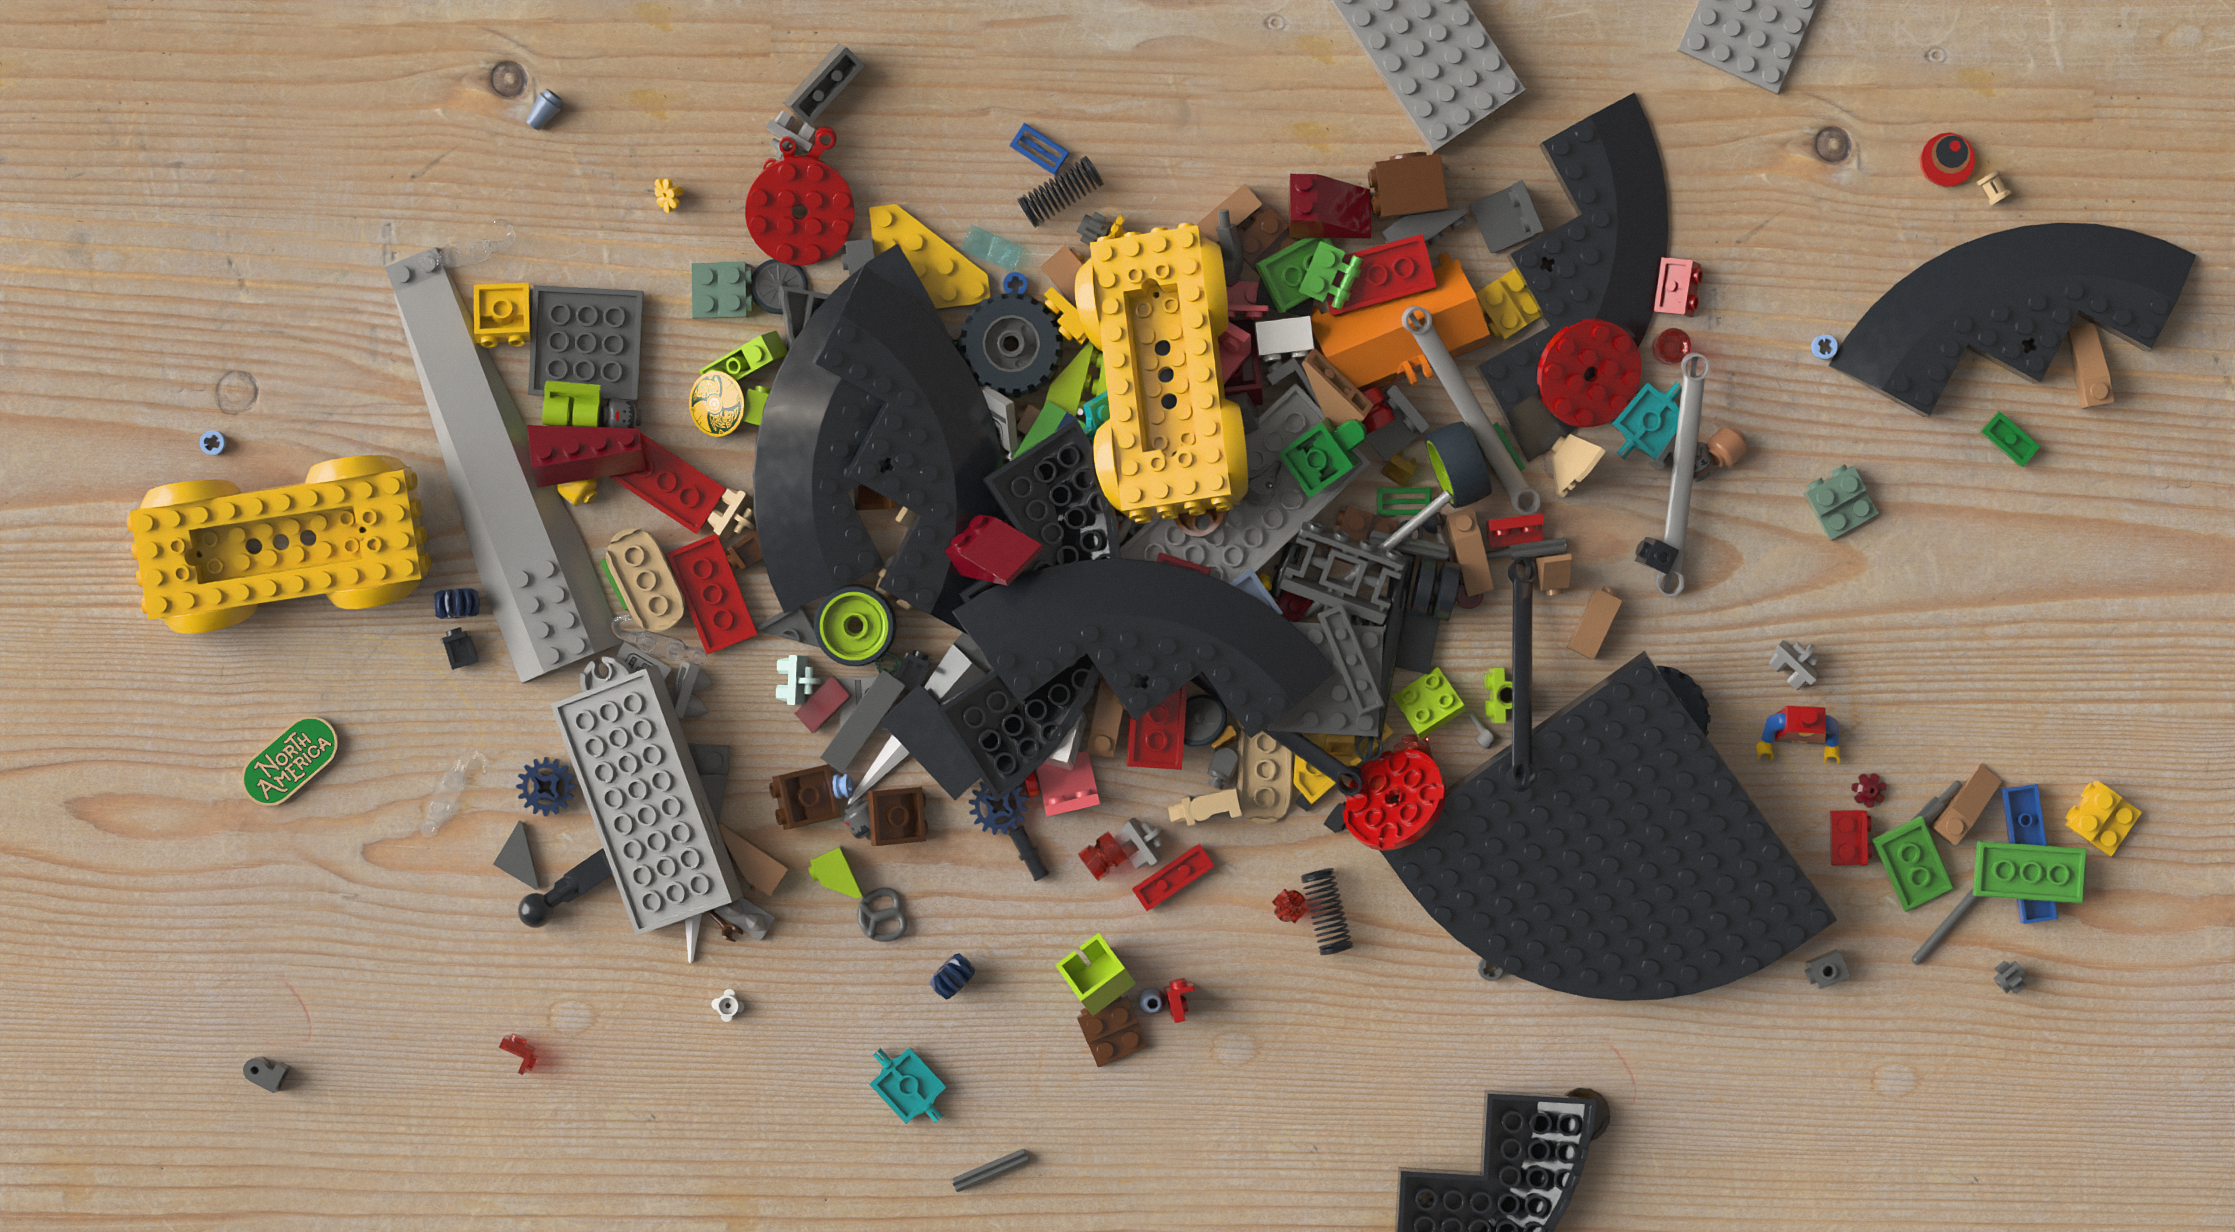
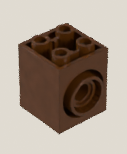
M1412 152L1389 157V160L1375 162L1371 167L1372 169H1369V188H1374L1375 197L1371 199L1373 216L1378 215V221L1442 212L1448 208L1441 153L1427 155L1426 152Z

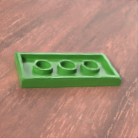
M1976 841L1973 895L2083 903L2087 849Z

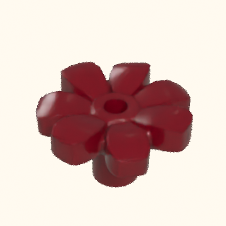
M1864 773L1859 775L1858 780L1860 783H1853L1851 786L1852 791L1858 792L1854 796L1855 802L1862 803L1864 801L1865 807L1868 808L1874 807V800L1882 803L1885 797L1881 792L1887 789L1886 783H1878L1880 777L1875 773H1872L1869 778Z

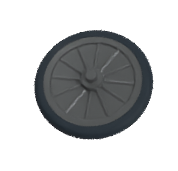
M775 259L763 262L757 267L751 277L750 291L754 301L760 308L772 314H783L779 286L808 290L806 275L798 265L782 263Z
M1196 695L1186 699L1184 744L1191 747H1200L1212 743L1223 733L1226 727L1227 711L1225 706L1210 695Z

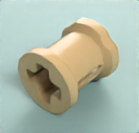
M1998 169L1976 182L1978 186L1983 187L1990 199L1988 201L1990 205L2012 193L2010 189L2005 188L1999 178L2000 172ZM1990 182H1992V183L1994 184V186H1995V188L1997 189L1998 193H1996V192L1994 191V189H1993V187L1991 186Z

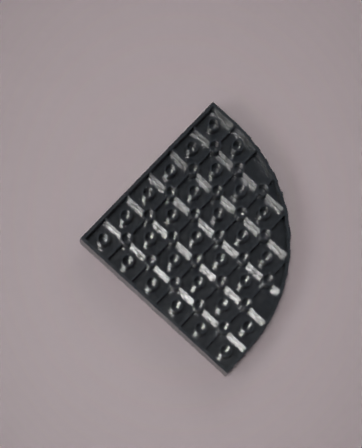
M1646 651L1640 653L1532 729V766L1537 772V781L1534 786L1524 792L1515 791L1509 786L1506 775L1509 768L1512 767V744H1510L1446 789V799L1439 819L1415 843L1395 850H1379L1427 913L1458 942L1487 962L1518 978L1551 990L1587 998L1617 1001L1660 1000L1692 995L1727 985L1762 970L1837 921L1834 912ZM1516 768V778L1522 784L1524 771Z

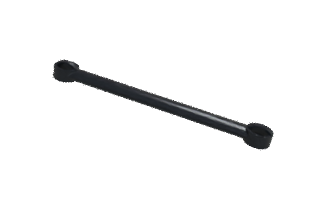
M1405 520L1401 522L1397 526L1396 531L1399 530L1404 524H1406L1410 520ZM1420 526L1417 528V539L1419 540L1423 537V530ZM1413 532L1407 537L1412 538ZM1400 552L1402 557L1406 558L1401 578L1398 579L1390 576L1386 597L1391 599V604L1385 621L1381 625V627H1384L1380 694L1385 706L1379 708L1378 737L1360 736L1355 744L1357 756L1364 761L1378 759L1383 751L1381 740L1416 555ZM1368 737L1366 755L1363 757L1359 751V744L1363 738ZM1375 739L1378 744V752L1371 758Z
M1520 557L1510 564L1507 571L1508 577L1513 583L1512 767L1507 771L1506 778L1513 790L1524 792L1534 786L1537 781V772L1532 766L1533 581L1538 575V569L1535 562L1530 558ZM1517 564L1525 567L1523 578L1517 573ZM1516 768L1524 771L1522 784L1516 778Z
M1201 673L1190 680L1222 702ZM1268 726L1262 730L1336 782V786L1342 794L1353 796L1363 788L1365 775L1360 768L1346 766L1299 732L1268 731ZM1342 775L1352 778L1358 784V787L1350 788L1346 786L1342 780Z

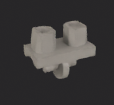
M782 110L774 121H769L766 126L768 128L767 131L780 139L785 136L792 137L795 140L796 148L808 154L813 147L817 130L804 123L798 135L792 133L789 129L795 118ZM773 138L770 145L778 149L775 157L780 160L784 156L779 148L780 141ZM785 141L782 144L783 148L787 150L791 149L790 145L793 146L790 141Z
M1782 640L1777 644L1775 653L1769 660V665L1777 672H1780L1787 664L1791 666L1795 671L1788 677L1787 681L1793 688L1799 690L1807 683L1812 685L1817 679L1818 672L1812 666L1818 660L1811 654L1816 647L1811 643L1804 648L1797 642L1792 648Z
M1132 817L1114 837L1122 848L1131 842L1136 844L1139 850L1129 857L1136 869L1147 864L1152 866L1161 858V855L1156 850L1157 847L1163 844L1157 836L1163 830L1160 825L1152 829L1150 824L1145 822L1140 827Z

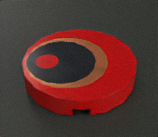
M1951 132L1941 133L1929 139L1923 147L1919 158L1920 168L1925 178L1930 182L1944 188L1953 187L1964 182L1973 172L1975 165L1974 150L1969 141L1961 135Z

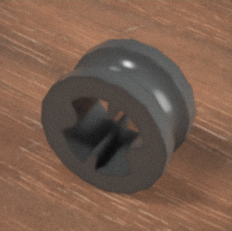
M1483 958L1479 961L1478 973L1483 979L1495 981L1500 978L1503 969L1498 967L1494 969V975L1489 976L1488 972L1485 975L1483 969L1486 968L1487 961Z

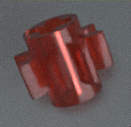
M1283 889L1272 901L1276 906L1274 914L1283 922L1292 921L1295 924L1308 910L1304 907L1306 901L1304 896L1296 890L1288 892L1286 889Z

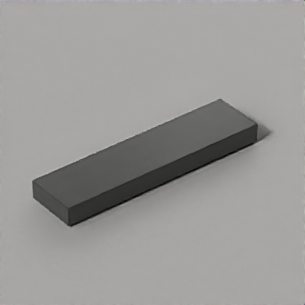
M1340 604L1318 613L1317 616L1358 715L1361 716L1385 706L1344 605Z
M883 668L820 758L843 773L906 684Z

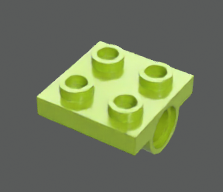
M546 381L542 412L543 425L600 427L601 385Z
M1438 667L1392 695L1406 720L1420 739L1467 710Z
M1489 667V673H1484V688L1489 690V700H1485V717H1490V722L1506 723V709H1512V682L1505 681V668ZM1508 687L1511 691V698L1507 702H1502L1500 691Z

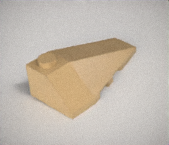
M1571 434L1567 435L1566 438L1560 436L1551 448L1555 451L1551 456L1556 495L1559 498L1566 496L1569 492L1567 489L1572 490L1578 482H1581L1591 472L1606 451Z

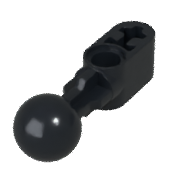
M604 848L565 873L561 879L555 882L554 888L546 894L531 893L525 896L518 906L520 920L531 928L543 927L551 920L554 907L562 902L569 903L576 897L579 898L613 875Z

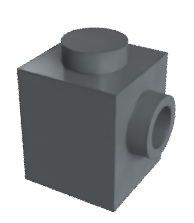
M872 238L845 242L846 254H842L843 270H849V275H852L875 257Z
M1836 949L1806 961L1808 969L1804 970L1810 985L1815 984L1819 989L1850 977L1841 952Z

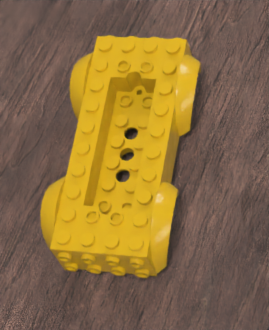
M1193 223L1180 224L1177 229L1167 230L1165 227L1154 228L1151 230V233L1146 234L1129 232L1124 234V237L1116 239L1112 236L1100 237L1097 239V242L1090 243L1092 257L1078 270L1075 280V299L1081 324L1091 343L1097 349L1103 351L1110 418L1097 429L1094 437V462L1100 486L1109 502L1118 511L1137 524L1148 523L1152 521L1151 518L1161 516L1165 520L1175 519L1179 517L1178 514L1189 512V515H1202L1206 513L1207 509L1216 508V511L1232 510L1233 505H1239L1240 500L1248 492V466L1241 410L1239 404L1225 399L1218 336L1228 328V303L1220 246L1218 243L1208 239L1198 225L1194 226ZM1160 341L1170 343V352L1165 356H1160L1155 351L1156 344ZM1165 369H1171L1174 372L1173 379L1167 383L1161 382L1160 373ZM1167 394H1173L1177 398V404L1172 409H1165L1162 406V398Z
M363 455L339 458L316 464L310 468L305 483L241 492L231 481L194 480L167 484L149 490L141 506L129 511L130 516H127L128 530L130 533L133 532L135 541L131 545L134 560L138 559L139 570L136 571L138 586L143 588L144 597L141 598L143 614H147L148 620L160 618L174 632L196 634L216 631L241 623L255 613L259 603L325 594L339 608L363 609L386 605L407 597L420 586L423 578L429 574L428 569H432L430 554L425 553L424 542H427L426 528L420 525L419 515H423L422 503L420 499H416L415 488H418L416 472H412L411 466L407 467L399 458L393 456ZM311 530L315 533L316 542L312 546H306L301 542L300 537L303 531ZM278 534H284L288 537L289 546L286 549L276 547L274 541ZM256 538L262 543V549L258 554L248 552L246 544L249 539Z

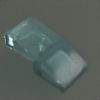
M970 225L960 250L1004 270L1013 272L1023 247L977 226Z

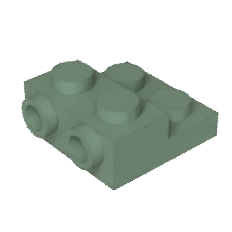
M746 262L691 263L693 319L748 318V311L753 310L752 295H747V284H752V268H747Z
M1844 464L1831 471L1833 477L1825 481L1821 477L1807 485L1809 490L1803 493L1829 541L1879 514L1854 466L1847 468Z

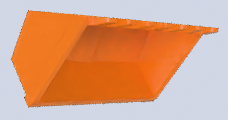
M1447 252L1438 255L1442 266L1433 269L1437 284L1435 288L1332 316L1330 311L1321 315L1316 305L1313 306L1310 320L1312 337L1318 352L1361 393L1378 385L1380 388H1383L1405 378H1408L1412 386L1417 385L1418 379L1416 374L1422 371L1428 380L1434 378L1431 370L1432 366L1413 334L1402 325V315L1408 307L1420 306L1428 310L1432 317V325L1452 359L1491 343L1489 339L1490 333L1477 296L1468 282L1459 261H1452ZM1420 310L1413 311L1415 317L1423 326L1425 322L1424 313ZM1408 318L1410 327L1417 330L1410 318Z

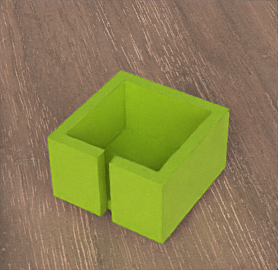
M1099 932L1079 947L1091 962L1089 966L1084 963L1075 950L1055 965L1092 1016L1137 984Z

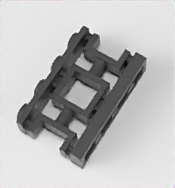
M1303 522L1296 542L1308 546L1306 555L1301 566L1288 562L1279 588L1331 607L1343 604L1347 613L1383 625L1391 599L1379 595L1387 575L1398 579L1401 578L1406 558L1402 557V554L1396 550L1387 549L1385 551L1377 548L1376 544L1371 541L1361 540L1360 542L1352 539L1346 532L1339 530L1332 532L1324 529L1325 527L1318 522ZM1317 540L1332 545L1327 559L1312 554ZM1335 556L1360 565L1353 585L1328 576ZM1368 559L1384 564L1379 577L1365 573ZM1308 564L1323 569L1319 582L1304 577ZM1360 582L1375 587L1371 601L1356 596Z

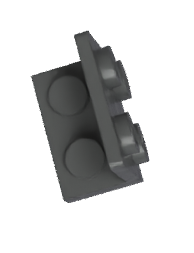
M1523 180L1470 204L1491 254L1544 231Z
M1396 385L1383 394L1385 397L1383 404L1384 406H1390L1396 420L1371 432L1365 438L1385 462H1388L1394 453L1400 452L1430 427Z

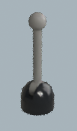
M1439 511L1424 522L1422 526L1426 532L1436 534L1440 544L1447 545L1441 534V530L1444 527V519ZM1449 551L1448 561L1455 562Z

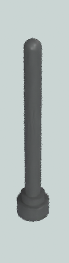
M1973 888L1912 956V962L1915 965H1919L1980 897L1973 895Z

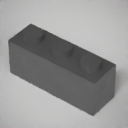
M838 43L783 104L799 120L810 125L861 71L865 64L846 46Z

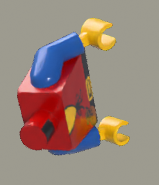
M1784 707L1767 718L1761 736L1762 741L1756 744L1758 760L1761 759V755L1767 753L1768 761L1774 758L1771 744L1774 742L1826 744L1827 746L1824 747V763L1827 764V758L1835 757L1837 764L1840 763V748L1837 746L1839 745V723L1832 716L1826 715V708Z

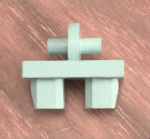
M789 655V658L778 659V674H788V685L777 686L776 699L787 701V705H803L806 702V694H812L813 684H821V678H813V667H807L808 656Z

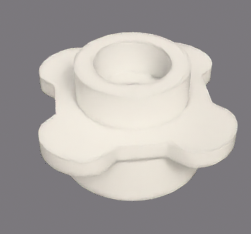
M727 989L724 991L723 996L712 1001V1008L718 1011L723 1021L729 1022L734 1014L744 1010V1003L735 997L734 990ZM726 1003H730V1008L725 1006Z

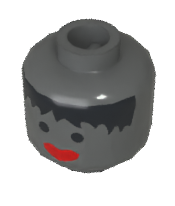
M610 399L606 405H602V427L636 428V426H641L642 411L637 410L633 400Z
M861 798L844 810L846 815L843 821L855 838L862 839L866 837L870 840L868 800L864 801Z

